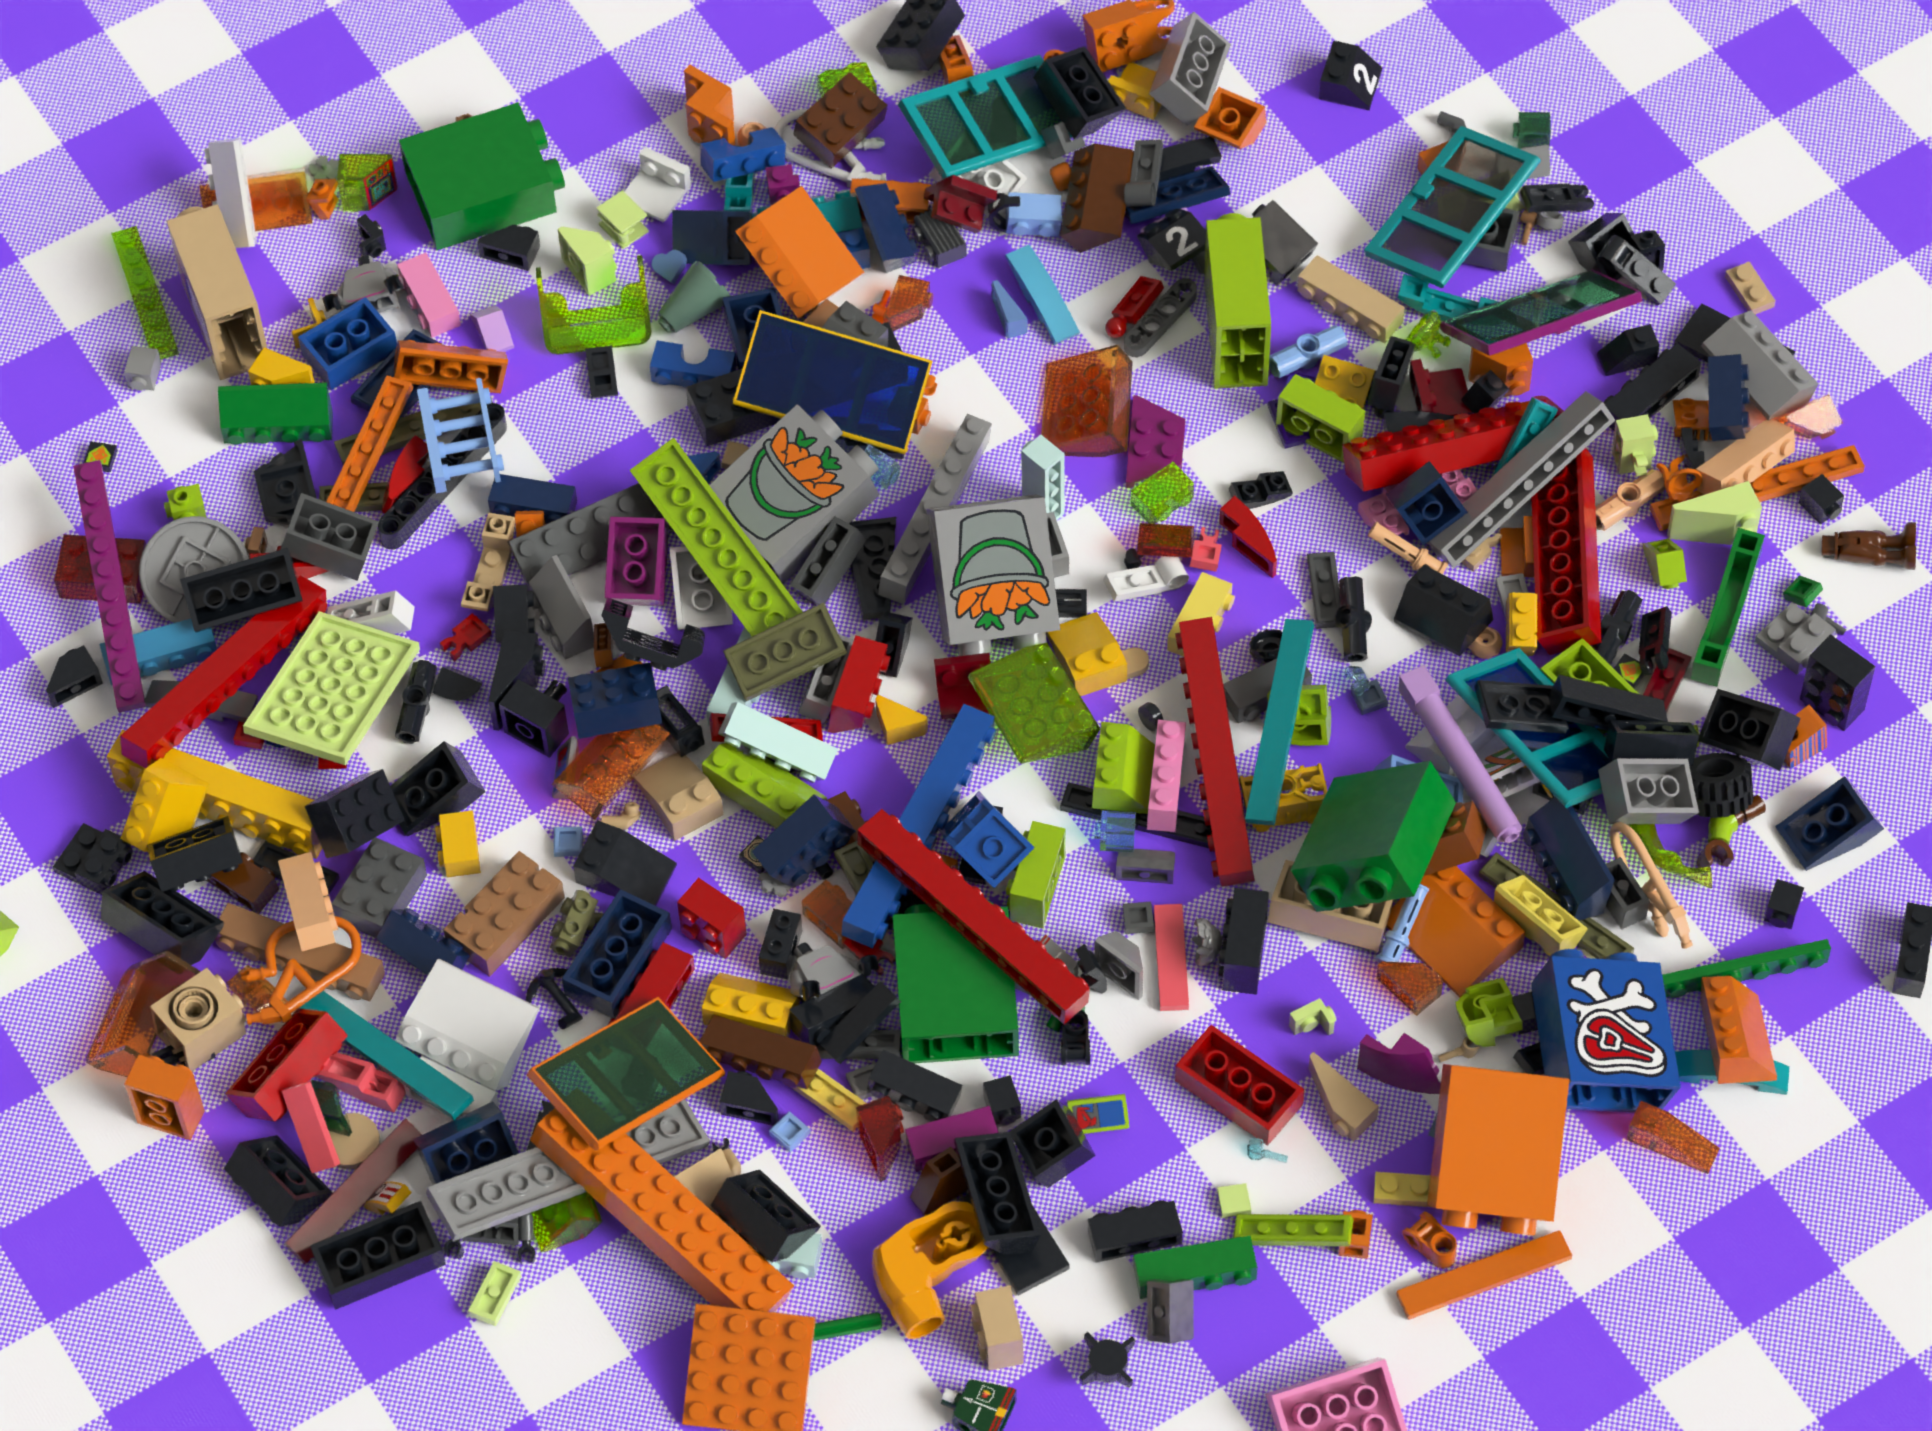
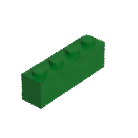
M1251 1235L1134 1254L1133 1268L1140 1299L1147 1298V1281L1155 1279L1171 1282L1187 1279L1193 1280L1194 1290L1205 1288L1207 1290H1217L1223 1285H1247L1253 1280H1257L1258 1267Z

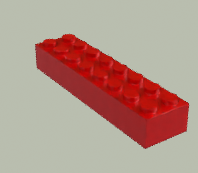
M1534 396V398L1558 409L1553 421L1564 411L1548 397ZM1516 401L1505 404V407L1496 409L1491 407L1479 410V413L1470 415L1466 413L1457 414L1453 419L1445 421L1441 419L1431 420L1427 425L1419 427L1410 425L1402 428V431L1393 433L1384 431L1372 438H1354L1350 443L1342 444L1346 476L1365 492L1399 484L1429 461L1441 474L1501 460L1530 401L1522 403Z
M1585 448L1531 498L1535 594H1537L1536 634L1538 642L1549 655L1564 652L1582 638L1589 645L1602 643L1593 456Z

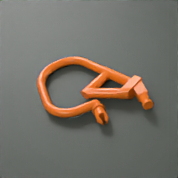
M335 916L337 927L346 931L350 937L352 949L349 958L342 965L316 982L296 959L289 960L268 1000L270 1008L260 1009V1012L253 1014L246 1013L247 1024L262 1023L264 1025L283 1022L284 1024L292 1018V1012L352 970L357 964L362 950L361 938L355 926L348 920ZM294 921L287 922L272 932L265 946L266 968L261 966L257 969H246L241 973L243 981L253 982L261 979L264 981L265 978L276 976L275 947L285 934L296 931ZM293 976H295L306 989L284 1004L281 1000Z

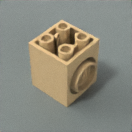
M205 968L150 1006L155 1033L166 1046L171 1045L174 1048L172 1050L173 1054L181 1051L184 1052V1056L179 1058V1061H185L186 1067L191 1071H194L210 1060L212 1053L217 1055L246 1035L244 1024L246 1018L242 1013L244 1008L242 1001L236 994L231 995L226 990L227 986L221 976L218 974L213 975L208 968Z

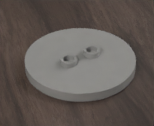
M192 516L180 518L160 528L145 546L139 566L141 587L150 605L161 616L173 623L187 620L191 616L180 579L248 560L249 555L239 537L226 525L206 517Z

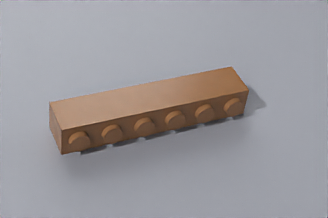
M227 903L219 918L224 922V927L216 937L215 942L225 951L231 952L233 950L243 954L244 957L251 961L260 960L266 963V942L272 932L284 923ZM296 931L285 934L275 947L278 971H283L287 962L294 958L314 981L322 979L342 965L351 954V948L337 943L302 951ZM361 953L354 968L326 989H337L345 992L352 999H364L370 1002L385 975L383 962L380 959Z

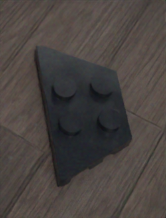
M302 439L294 442L295 447L285 454L280 452L269 463L263 464L254 471L266 522L289 525L300 494L303 493L316 498Z

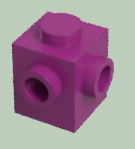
M792 164L765 168L770 206L800 187L799 175H793Z

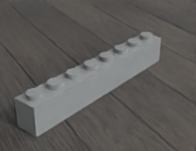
M1587 391L1576 399L1462 504L1468 513L1428 542L1436 555L1443 561L1448 562L1453 568L1459 565L1615 421L1605 404Z
M968 413L966 414L881 575L878 595L904 605L932 552L927 508L957 504L989 443L992 423Z

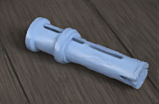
M1420 884L1415 896L1405 899L1392 931L1389 930L1384 936L1386 941L1381 953L1376 955V961L1390 968L1399 969L1400 964L1398 962L1404 948L1410 944L1408 935L1429 888Z

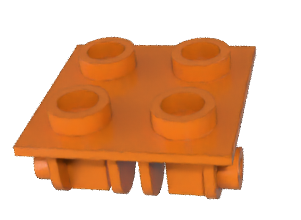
M1690 398L1673 400L1676 423L1674 437L1681 438V428H1692L1693 438L1694 430H1696V438L1699 441L1700 430H1704V441H1707L1709 431L1708 401Z

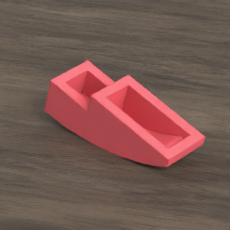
M338 1052L329 1057L324 1063L323 1070L316 1075V1077L357 1099L393 1113L406 1094L402 1083L386 1072L377 1070L373 1063Z

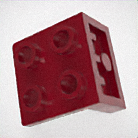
M1421 359L1410 360L1409 382L1417 411L1435 412L1452 416L1462 413L1473 414L1461 401L1468 391L1462 368L1429 372L1428 369L1423 368Z
M989 653L934 659L936 687L942 719H956L963 704L987 714L997 713Z

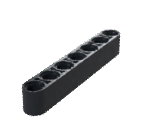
M492 403L486 405L495 445L507 431V422L504 408L500 404ZM482 409L476 415H481ZM485 425L462 429L450 443L486 437ZM489 447L448 454L446 458H441L442 465L448 464V466L480 461L488 453ZM430 464L379 520L378 530L382 545L389 550L400 548L467 474L450 477V480L445 481L447 492L436 493Z

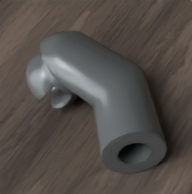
M1441 111L1437 118L1438 124L1449 128L1451 136L1456 133L1460 126L1466 127L1464 119Z

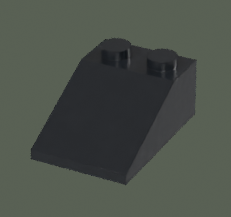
M504 630L488 700L493 730L499 731L503 727L499 703L519 679L536 688L539 676H544L546 661L542 660L543 645H539L538 634Z
M445 741L390 786L405 819L399 825L406 836H410L439 822V815L456 813L466 809L486 792L462 751Z
M597 820L573 868L575 880L578 884L613 897L621 889L656 906L677 866V862L623 829Z

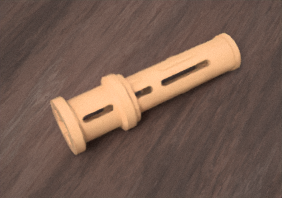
M1377 521L1367 535L1410 562V566L1415 571L1425 565L1443 574L1448 566V562L1445 560L1441 562L1433 557L1426 548L1418 549L1380 525Z

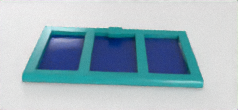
M1520 648L1454 672L1445 680L1483 721V715L1474 688L1477 680L1554 685ZM1567 721L1569 728L1566 734L1491 728L1565 808L1603 793L1598 770L1609 764L1610 760L1604 751L1606 738L1597 728Z

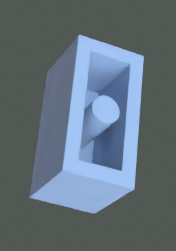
M1008 192V196L1020 197V206L1006 207V234L1020 236L1041 235L1044 237L1059 236L1062 222L1061 195Z

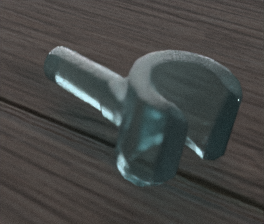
M1253 1138L1249 1140L1247 1154L1251 1160L1270 1158L1287 1163V1155L1264 1149L1262 1139Z

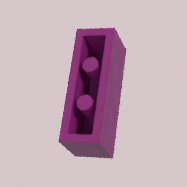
M990 1106L905 1129V1138L915 1172L923 1170L927 1161L949 1147H952L957 1153L954 1144L955 1138L999 1132Z

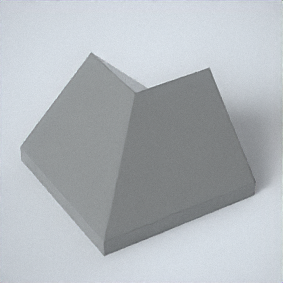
M1117 931L1099 936L1095 940V957L1104 975L1140 1000L1143 997V965L1139 947Z

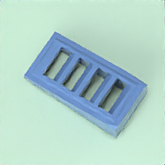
M992 281L991 298L1006 337L1012 338L1026 334L1028 332L1027 317L999 281Z

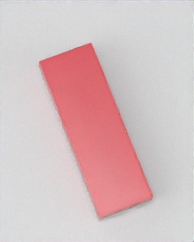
M311 1082L284 1089L282 1094L311 1173L333 1168L341 1164Z

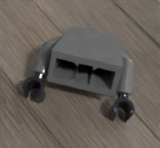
M531 1213L462 1238V1241L506 1245H518L519 1241H522V1246L518 1250L519 1262L522 1264V1254L525 1252L532 1254V1264L536 1260L535 1249L531 1246V1241L534 1240L533 1216ZM450 1239L445 1243L444 1250L448 1257L450 1256V1250L455 1246L458 1247L457 1258L461 1259L463 1257L464 1248L460 1243L461 1239L455 1241Z

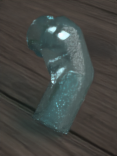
M1348 666L1345 669V676L1348 679L1355 680L1350 688L1355 691L1356 695L1361 696L1365 691L1369 690L1370 682L1362 667Z

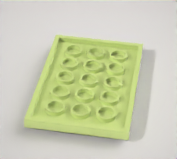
M319 611L244 723V733L346 765L419 652V642Z

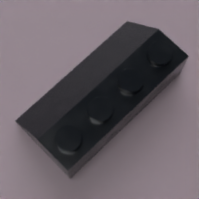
M288 548L180 579L195 633L303 601L299 581Z
M146 871L102 891L101 920L178 971L201 961L224 927L222 920L177 891L169 892L166 890L161 892L157 879Z
M1011 1132L955 1138V1148L984 1245L1003 1255L1033 1252L1041 1232Z

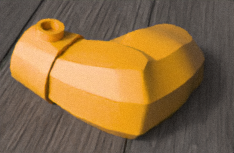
M952 1201L942 1205L935 1212L906 1224L873 1250L872 1271L874 1281L882 1300L890 1310L891 1316L908 1339H918L929 1335L937 1330L945 1321L936 1291L932 1287L943 1282L954 1271L975 1262L989 1248L983 1243L973 1206L968 1202Z

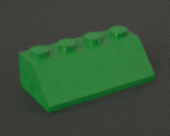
M327 383L218 386L220 429L224 444L238 445L256 442L261 444L269 442L293 443L299 439L314 442L332 440L333 410Z

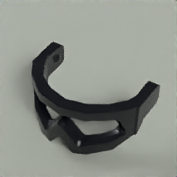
M997 193L996 200H999L996 207H993V203L988 205V221L990 226L996 231L1006 233V219L998 212L1006 207L1020 206V197ZM994 217L1000 221V224L995 222Z

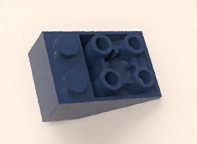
M672 210V250L684 253L687 258V264L699 261L702 264L750 265L752 264V254L735 231L752 219V210Z

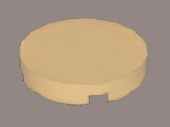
M345 1113L335 1117L327 1124L341 1163L337 1167L342 1169H356L380 1144L381 1138L376 1124L365 1115Z

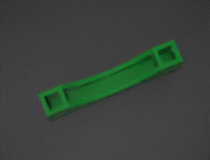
M1738 528L1711 616L1694 659L1691 680L1718 687L1759 562L1765 535Z

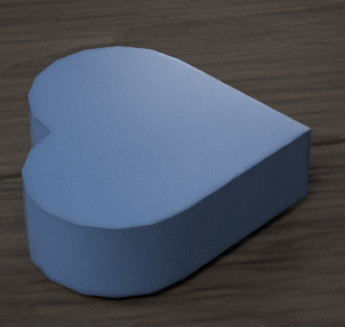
M671 250L667 254H657L652 260L653 270L673 284H675L687 264L686 255L678 250Z

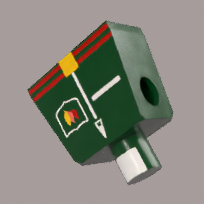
M971 1379L968 1380L963 1393L947 1388L943 1394L941 1405L954 1409L953 1426L959 1431H1004L1017 1402V1389Z

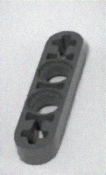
M1182 278L1176 281L1124 337V350L1127 355L1141 357L1146 354L1195 302L1197 298V285L1193 280ZM1172 305L1176 310L1173 313H1165L1162 311V307ZM1155 322L1160 327L1157 330L1151 331L1145 325ZM1141 339V345L1136 344Z

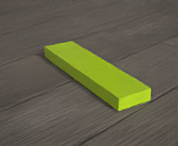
M1236 1214L1233 1238L1251 1235L1252 1244L1255 1246H1350L1354 1219L1351 1215Z

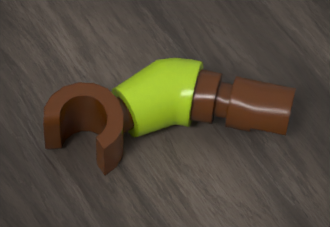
M1759 795L1754 796L1753 803L1746 810L1740 811L1736 815L1710 818L1708 844L1697 858L1699 871L1706 873L1714 861L1712 856L1718 857L1722 866L1728 867L1734 859L1732 849L1729 846L1733 833L1738 830V826L1742 825V823H1746L1766 811L1765 802Z

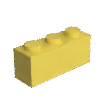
M1204 572L1201 573L1168 634V651L1184 657L1183 649L1178 650L1175 637V633H1180L1179 622L1212 617L1215 632H1219L1224 619L1222 616L1225 610L1230 611L1235 600V596L1232 595V583Z

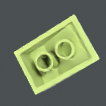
M1749 481L1672 505L1667 536L1673 540L1732 545L1738 528L1757 533L1762 506Z

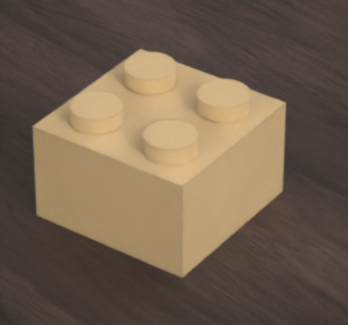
M1011 1286L975 1292V1304H971L973 1316L971 1321L974 1334H977L979 1344L977 1345L980 1360L987 1362L988 1371L1024 1364L1023 1336Z

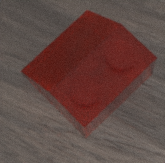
M889 1095L856 1107L858 1134L880 1182L886 1180L902 1145L901 1134L904 1133L901 1122L904 1120L902 1111L898 1103L893 1105Z

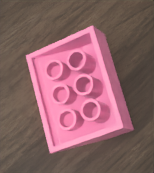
M1380 1357L1265 1393L1277 1431H1407L1386 1359Z

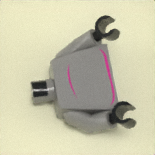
M365 255L358 259V267L345 272L344 281L341 283L337 293L324 296L322 301L326 312H329L333 308L341 310L342 306L346 309L366 297L380 313L400 307L395 291L402 290L405 287L403 286V279L391 268H384L380 261L374 262L371 256Z
M801 943L794 950L797 959L790 974V992L794 996L802 997L805 1002L812 998L820 997L821 994L862 973L865 977H868L872 973L871 970H879L877 956L866 955L860 960H856L838 953L831 946H825L813 951L808 943Z

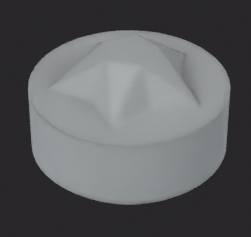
M1557 211L1538 212L1536 223L1548 231L1559 230L1563 227L1564 216Z

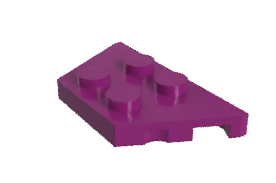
M1133 395L1126 488L1135 487L1136 482L1147 478L1152 481L1164 474H1173L1182 470L1186 419L1138 395Z

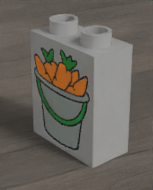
M798 404L709 485L783 584L803 566L834 516L849 524L880 495L870 478L879 468L868 454L858 445L847 454L835 442L843 434L838 425L823 410H819L811 418Z
M1034 494L927 508L942 641L950 645L958 644L959 656L992 653L991 639L1012 637L1014 649L1046 646L1045 632L1060 630L1045 497Z

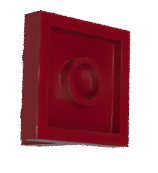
M951 175L925 188L924 199L933 202L932 218L973 233H978L982 230L985 206L995 202L997 198L996 190L955 175Z

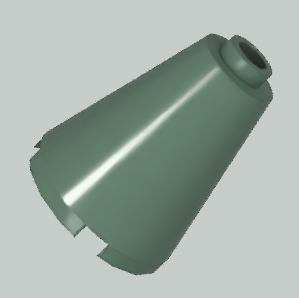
M695 261L659 310L658 315L660 319L657 321L666 332L672 330L676 333L723 307L722 298L731 295L723 285H719L715 280L717 277L705 265Z

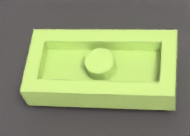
M494 1261L468 1310L469 1316L496 1326L522 1277L521 1271Z

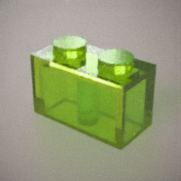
M1171 462L1131 490V506L1150 526L1159 521L1166 520L1173 511L1179 507H1185L1194 498V482L1174 462Z

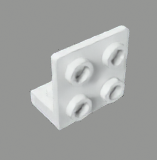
M644 146L639 153L641 170L624 192L648 216L665 222L672 213V210L675 209L691 187L690 167Z

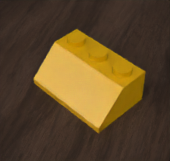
M159 758L143 772L120 839L143 852H148V844L193 829L209 784L163 758Z
M719 972L710 982L701 1007L703 1024L708 1025L713 1015H718L789 1037L791 1032L789 1009L799 1005L802 997L792 995L789 988Z

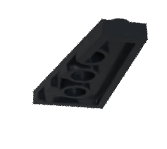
M896 517L852 521L849 523L857 528L867 539L850 565L862 620L880 618L885 612H890L891 599L878 595L881 575L894 552Z

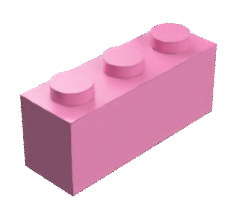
M426 252L397 264L399 276L403 279V286L405 287L401 291L406 290L408 304L412 310H417V319L423 330L427 329L433 338L461 326L459 311Z

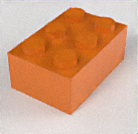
M139 1054L124 1083L137 1123L191 1141L205 1112L193 1072L184 1065L176 1064L173 1066L156 1056L146 1057Z

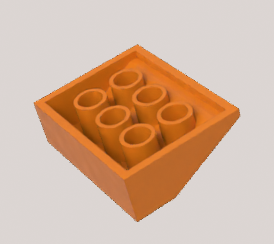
M800 186L735 231L798 319H802L813 308L821 305L826 299H829L865 273L803 186Z
M1457 866L1423 876L1420 884L1429 888V891L1408 935L1410 939L1408 948L1458 997H1461L1466 993L1465 988L1479 984L1523 948L1526 931ZM1401 898L1391 909L1387 928L1391 931L1406 898Z

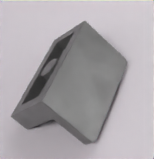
M1119 848L1116 863V880L1173 884L1175 852Z
M1155 1279L1147 1281V1340L1169 1344L1192 1340L1194 1338L1193 1280L1187 1279L1171 1282Z

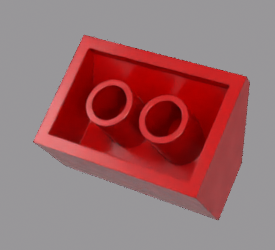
M855 635L832 702L828 732L838 733L862 728L865 718H871L875 705L871 700L873 695H879L883 681L879 679L881 671L886 673L890 662V656L886 655L888 644Z

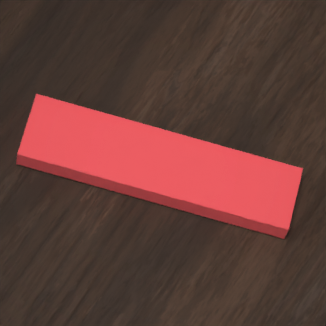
M1154 905L1160 1011L1189 1010L1183 905Z

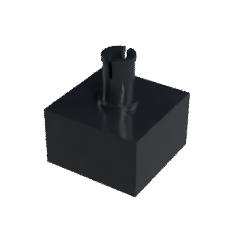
M518 679L499 703L504 733L550 758L569 734L565 705L559 702L561 697L567 692V688L561 682L556 686L558 681L552 680L549 687L542 693Z

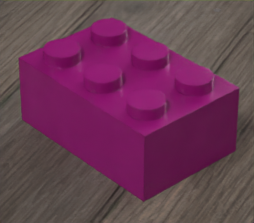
M610 517L605 583L606 600L608 597L629 605L664 606L669 524L665 518Z

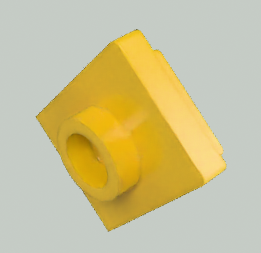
M313 297L308 298V304L314 324L291 331L296 349L300 348L298 340L300 335L326 321L323 310H317Z

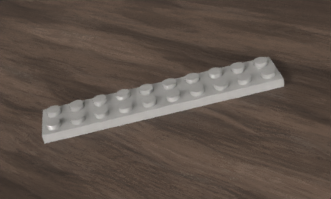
M685 1099L626 1133L659 1164L706 1148L710 1142V1139ZM646 1108L637 1110V1111H635V1112H636V1113H639V1112H641L642 1110H644V1109H646ZM621 1116L612 1121L618 1125L625 1121V1119ZM536 1147L429 1186L425 1194L451 1239L455 1241L585 1193L586 1191L583 1189L584 1187L577 1184L561 1167L556 1165Z

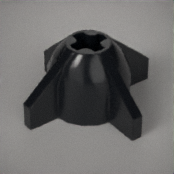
M1086 1332L1084 1340L1090 1348L1089 1370L1079 1377V1382L1082 1386L1099 1380L1106 1383L1117 1381L1130 1388L1133 1385V1380L1126 1371L1128 1368V1353L1135 1345L1134 1337L1131 1336L1122 1344L1111 1339L1097 1342L1089 1332Z

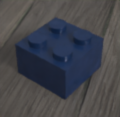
M1430 461L1385 494L1423 545L1468 513Z

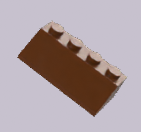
M1094 143L1074 152L1060 237L1081 253L1121 238L1126 210L1125 185L1130 183L1134 156L1132 149Z

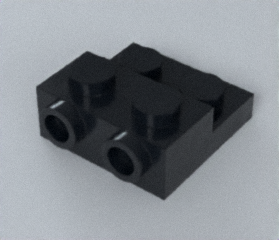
M83 823L54 864L53 869L55 873L102 895V891L115 883L117 873L122 866L129 863L133 850L131 844L120 839V835L107 829L101 832Z

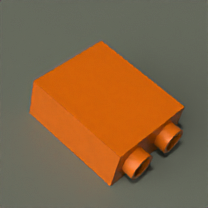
M1443 1064L1427 1201L1428 1206L1443 1209L1441 1225L1477 1229L1478 1213L1501 1216V1232L1536 1235L1537 1220L1554 1222L1570 1079Z

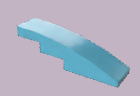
M1030 244L1006 254L1005 257L1027 303L1031 302L1040 323H1044L1054 345L1077 336L1080 331L1068 307Z

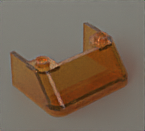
M169 951L131 965L120 979L87 1054L86 1063L95 1069L128 1077L139 1054L146 1057L153 1056L149 1052L157 1034L155 1033L150 1006L201 971Z

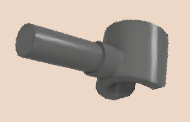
M1820 603L1815 604L1811 616L1816 613L1834 627L1837 632L1844 635L1847 629L1827 617L1828 607Z

